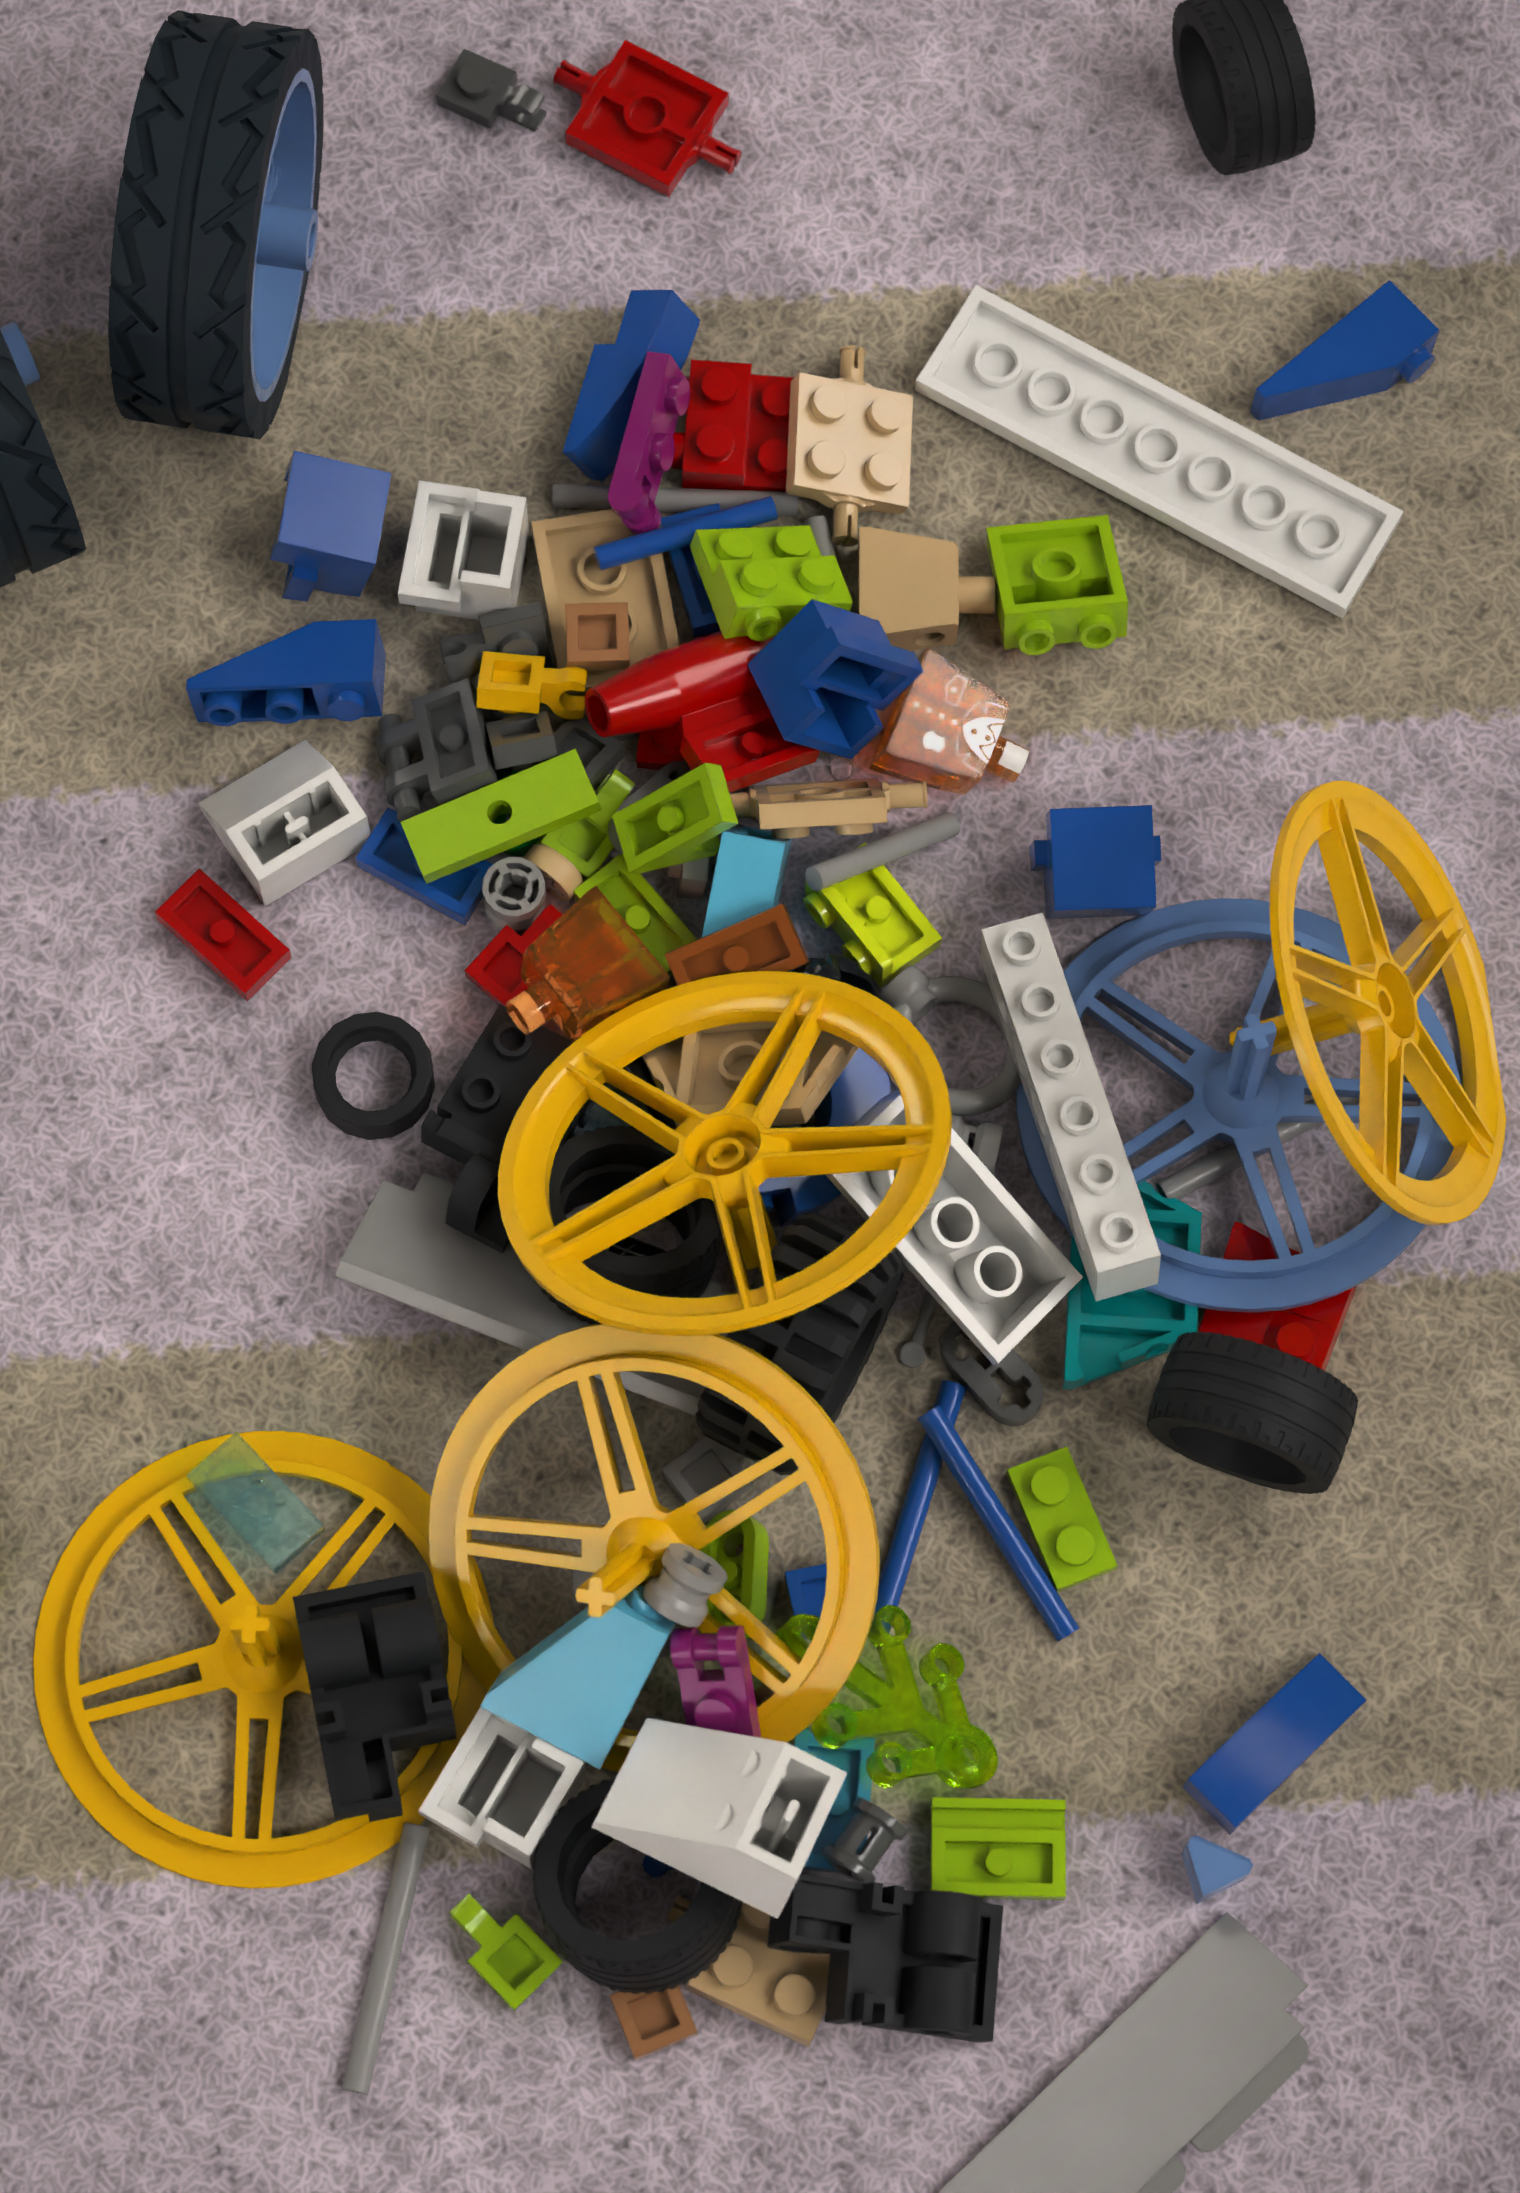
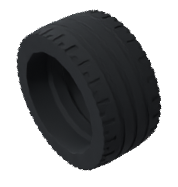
M1186 0L1175 8L1172 20V46L1181 96L1203 153L1209 163H1211V166L1217 172L1219 171L1220 174L1246 173L1280 163L1308 151L1311 148V144H1313L1316 112L1310 70L1300 35L1284 0Z
M619 1125L618 1127L607 1126L606 1128L599 1127L592 1131L587 1130L581 1135H575L571 1140H566L563 1145L558 1147L555 1154L549 1182V1204L554 1226L566 1220V1215L574 1208L602 1199L670 1159L675 1154L632 1126L625 1127V1125ZM699 1198L665 1217L675 1225L684 1240L675 1249L652 1256H621L603 1250L582 1261V1263L605 1279L628 1289L662 1297L700 1298L714 1273L723 1239L714 1202L710 1199ZM541 1287L543 1294H546L552 1303H556L558 1308L567 1311V1314L570 1316L573 1315L578 1320H584L589 1322V1324L600 1323L577 1313L555 1299Z
M1187 1332L1178 1336L1166 1358L1160 1374V1380L1157 1383L1150 1403L1146 1426L1150 1433L1161 1443L1207 1467L1276 1490L1301 1494H1319V1492L1327 1491L1339 1469V1464L1342 1461L1352 1427L1354 1426L1358 1397L1355 1392H1352L1351 1388L1347 1387L1345 1383L1335 1378L1332 1374L1278 1349L1229 1335L1210 1332Z
M613 1777L612 1780H603L601 1783L589 1786V1789L579 1792L575 1798L572 1797L568 1800V1803L558 1810L559 1813L552 1819L544 1836L539 1841V1849L536 1850L535 1854L536 1857L533 1865L535 1900L542 1922L558 1950L575 1969L601 1986L611 1990L617 1989L623 1993L639 1994L644 1992L645 1994H652V1992L656 1991L664 1992L665 1989L677 1988V1985L686 1984L691 1978L695 1979L703 1970L706 1971L710 1968L709 1965L715 1962L718 1956L725 1951L727 1943H730L733 1933L738 1926L737 1920L740 1919L742 1901L701 1882L700 1888L687 1911L661 1932L629 1940L605 1938L591 1931L579 1917L575 1900L578 1881L591 1859L615 1840L592 1828L616 1777Z

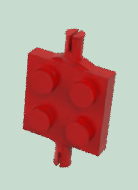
M627 40L623 42L612 61L597 71L595 75L572 65L567 60H563L560 63V67H557L553 83L582 96L580 110L565 131L567 145L667 197L671 196L687 169L697 163L700 158L721 168L728 174L733 173L734 166L737 167L742 151L712 137L713 128L729 105L728 92Z

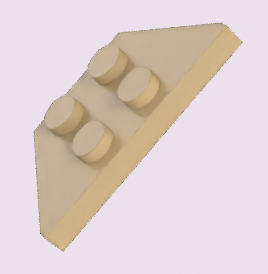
M777 1022L738 1023L706 1029L661 1045L641 1057L658 1089L703 1114H711L725 1108ZM799 1028L753 1102L754 1105L759 1104ZM822 1031L771 1126L806 1124L859 1047L843 1038ZM674 1121L676 1126L678 1127L680 1123Z

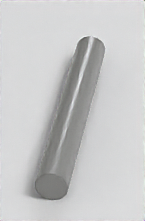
M947 812L808 867L805 872L806 882L812 890L820 891L957 836L960 832L959 821L953 813Z

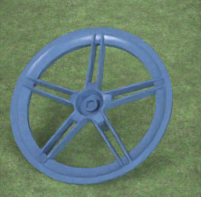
M1229 898L1198 900L1165 907L1128 921L1100 937L1080 953L1063 973L1080 1022L1085 1013L1194 1094L1190 1101L1123 1145L1129 1161L1183 1124L1191 1134L1189 1137L1132 1170L1136 1184L1138 1186L1213 1140L1231 1143L1236 1149L1277 1258L1246 1261L1209 1257L1181 1249L1155 1237L1161 1253L1158 1284L1143 1289L1190 1306L1218 1311L1250 1313L1279 1311L1309 1305L1336 1296L1363 1283L1387 1267L1409 1247L1426 1225L1403 1216L1384 1201L1362 1223L1343 1236L1321 1247L1315 1248L1276 1125L1281 1122L1325 1123L1316 1104H1304V1095H1312L1305 1077L1283 1074L1276 1066L1278 1054L1270 1056L1277 1033L1276 1026L1273 1021L1261 1024L1259 1017L1276 975L1272 951L1247 1015L1244 1018L1242 1029L1237 1030L1233 1049L1223 1053L1217 1052L1113 983L1124 972L1146 958L1183 944L1220 938H1244L1271 942L1269 902ZM1294 907V945L1351 966L1340 924L1307 910ZM1421 994L1417 1000L1420 1021L1461 1084L1454 1053L1445 1030L1432 1006L1424 995ZM1099 995L1191 1057L1184 1064L1096 998ZM1282 1003L1278 1012V1016L1284 1014ZM1328 1077L1337 1096L1360 1097V1079ZM1021 1082L1016 1090V1117L1020 1141L1028 1168L1041 1196L1054 1216L1067 1232L1073 1236ZM1403 1082L1402 1101H1418V1106H1402L1401 1124H1417L1413 1150L1402 1174L1417 1180L1428 1181L1442 1170L1454 1147L1410 1082ZM1342 1105L1351 1121L1359 1123V1105ZM1269 1152L1301 1254L1291 1256L1254 1156Z

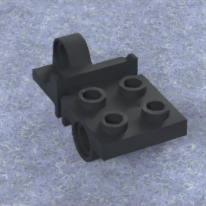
M499 1004L439 1102L437 1114L435 1111L430 1110L421 1126V1142L465 1165L454 1184L448 1200L446 1224L503 1253L510 1241L500 1213L498 1170L506 1135L517 1110L529 1090L549 1065L574 1042L542 1025H538L524 1034L509 1015L513 1010ZM588 1099L563 1135L560 1145H563L566 1140H571L575 1136L573 1133L577 1126L582 1129L584 1128L593 1111L594 1101Z
M424 1571L293 1597L335 1821L368 1814L370 1822L402 1816V1804L392 1752L457 1739L438 1632Z
M801 1873L778 1919L770 1916L767 1947L788 1952L830 1954L824 2022L839 2025L861 2022L862 2026L979 2043L993 2041L1003 1916L1002 1905L983 1903L981 1897L949 1891L914 1892L904 1890L902 1886L883 1887V1883L878 1882L858 1883Z

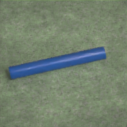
M771 496L595 546V558L600 571L688 546L691 544L696 530L750 528L777 520V510Z

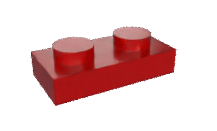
M200 868L155 911L157 920L247 1002L292 958L288 947Z

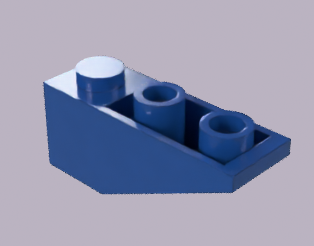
M376 619L313 622L188 678L186 691L197 722H209L217 726H231L238 722L274 721L290 724L305 719L335 718L341 721H354L361 717H377L383 714L386 653Z

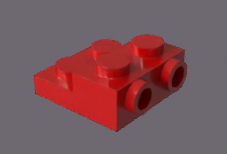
M691 360L690 377H686L690 386L689 404L684 413L687 414L685 432H674L673 434L675 450L671 469H682V488L786 492L791 381L795 377L752 374V364Z

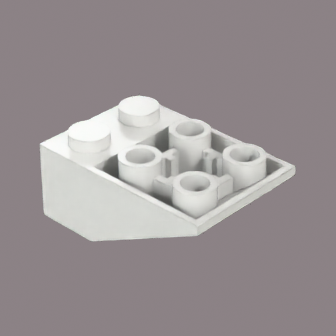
M646 1718L592 1828L778 1919L802 1872L847 1772L786 1742Z

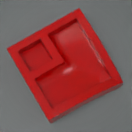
M1234 1222L1223 1259L1246 1261L1277 1259L1268 1237L1245 1224ZM1289 1248L1291 1256L1301 1254L1300 1252ZM1357 1286L1336 1296L1309 1305L1279 1311L1250 1313L1206 1309L1198 1332L1229 1335L1263 1344L1303 1359L1325 1371Z

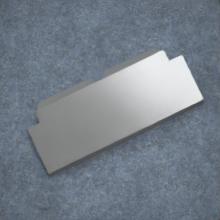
M427 1172L422 1173L413 1191L386 1180L382 1181L342 1255L335 1277L526 1351L561 1333L590 1325L589 1322L580 1321L573 1315L570 1316L567 1314V1311L558 1308L556 1303H552L548 1296L543 1294L541 1287L537 1286L535 1279L522 1265L510 1242L504 1252L501 1253L447 1225L448 1200L455 1183ZM615 1244L612 1245L613 1247L619 1248L621 1250L627 1251L637 1256H644L636 1252L630 1251L628 1249H625L623 1247L617 1246ZM709 1281L700 1298L719 1296L722 1285ZM728 1332L719 1334L726 1337ZM644 1371L619 1372L625 1389L696 1416L699 1409L697 1407L699 1398L705 1386L688 1379L662 1373ZM601 1374L594 1375L596 1378L602 1380Z
M1226 1912L938 2193H1173L1183 2183L1186 2173L1182 2161L1176 2155L1189 2142L1202 2152H1212L1219 2148L1306 2062L1309 2056V2047L1300 2035L1305 2027L1285 2008L1309 1985Z

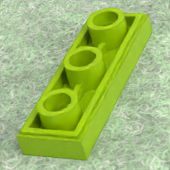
M575 748L400 823L426 884L599 812L602 809ZM500 815H511L510 819L505 823H494V820Z

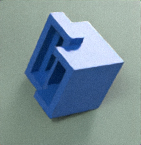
M294 450L285 472L284 481H287L279 531L270 556V560L288 564L283 599L307 602L313 589L333 594L360 597L376 565L392 473Z
M813 599L747 664L784 740L848 759L854 758L884 728L875 709L884 711L924 672L914 652L891 645L878 620Z
M1152 805L1050 809L1047 812V840H1034L1029 846L1030 870L1044 871L1046 919L1148 915L1157 907L1155 866L1161 862L1160 836H1153Z

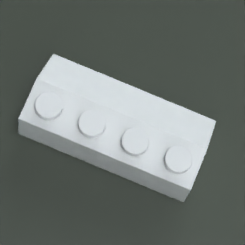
M896 1090L882 1097L854 1126L906 1125L904 1103L899 1091ZM952 1129L948 1157L937 1189L923 1214L893 1250L898 1253L905 1266L980 1351L995 1365L1083 1277ZM898 1170L825 1175L867 1221L884 1199Z

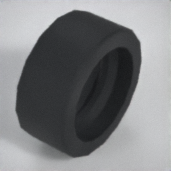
M382 1012L354 1014L333 1025L318 1043L312 1061L315 1095L327 1119L344 1133L367 1140L392 1138L413 1127L428 1110L435 1089L431 1052L420 1032L402 1018ZM381 1041L391 1044L405 1055L410 1064L411 1081L407 1093L398 1103L387 1109L365 1111L355 1108L343 1099L337 1088L336 1071L340 1060L349 1049L362 1042Z

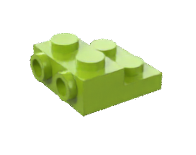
M1108 515L986 527V547L992 575L995 577V608L1004 650L1020 648L1027 655H1041L1052 649L1054 644L1081 642L1085 647L1100 649L1110 645L1116 638L1127 637L1128 599Z
M810 525L696 530L690 549L720 631L725 639L748 636L755 641L770 639L776 636L812 599L847 611L851 609L853 601L835 555H821Z

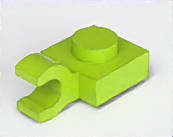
M614 769L594 790L602 809L601 811L542 835L536 844L547 845L562 854L578 869L582 875L583 882L597 872L614 846L610 842L607 831L608 824L612 815L633 789L635 783L617 769Z
M469 1893L449 1912L450 1917L481 1947L467 1961L468 1964L513 2011L521 2006L563 1964V1961L517 1913L501 1927Z

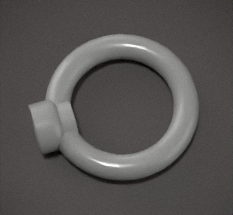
M912 965L899 973L885 987L879 996L880 999L891 1005L912 1024L923 1018L935 1004L951 1001L977 1007L988 1014L1001 1029L1007 1046V1057L1002 1071L992 1082L976 1089L957 1090L948 1088L952 1114L976 1115L985 1113L1001 1106L1016 1094V1090L1021 1084V1079L989 985L970 978L954 976L928 980L915 965Z

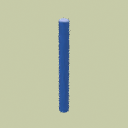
M942 1380L933 1408L940 1405L954 1427L966 1387L953 1381ZM926 1432L879 1578L878 1597L871 1628L887 1634L890 1633L944 1461Z
M938 1405L918 1418L920 1424L1057 1642L1078 1630L1080 1627L941 1406Z

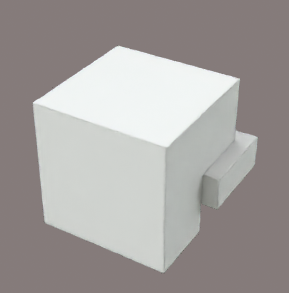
M419 480L398 589L399 603L413 605L416 611L479 620V615L516 607L529 540L526 497Z
M480 1707L420 1807L419 1814L476 1848L483 1841L533 1870L536 1850L539 1849L540 1839L544 1836L554 1816L559 1813L558 1810L565 1806L572 1797L575 1798L587 1778L585 1762Z

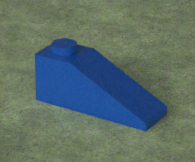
M1389 280L1256 388L1250 413L1260 421L1387 391L1402 378L1408 383H1412L1421 377L1434 362L1435 356L1432 354L1440 330Z

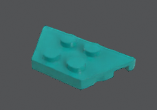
M1145 1181L1139 1184L1137 1187L1154 1236L1173 1246L1200 1254L1202 1212L1176 1198L1161 1196L1156 1192L1153 1185ZM1070 1235L1069 1262L1083 1278L1067 1293L1062 1389L1073 1390L1171 1351L1179 1335L1187 1332H1197L1198 1307L1167 1299L1143 1288L1095 1301L1075 1239Z

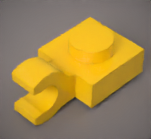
M483 651L477 686L476 708L498 710L507 714L519 712L539 714L540 703H544L559 717L570 720L584 718L585 697L571 696L565 693V691H585L587 670L575 666L563 667L561 669L545 668V657Z

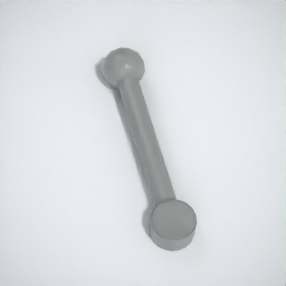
M928 1290L911 1341L904 1344L900 1350V1360L908 1368L919 1367L925 1360V1351L922 1345L937 1301Z

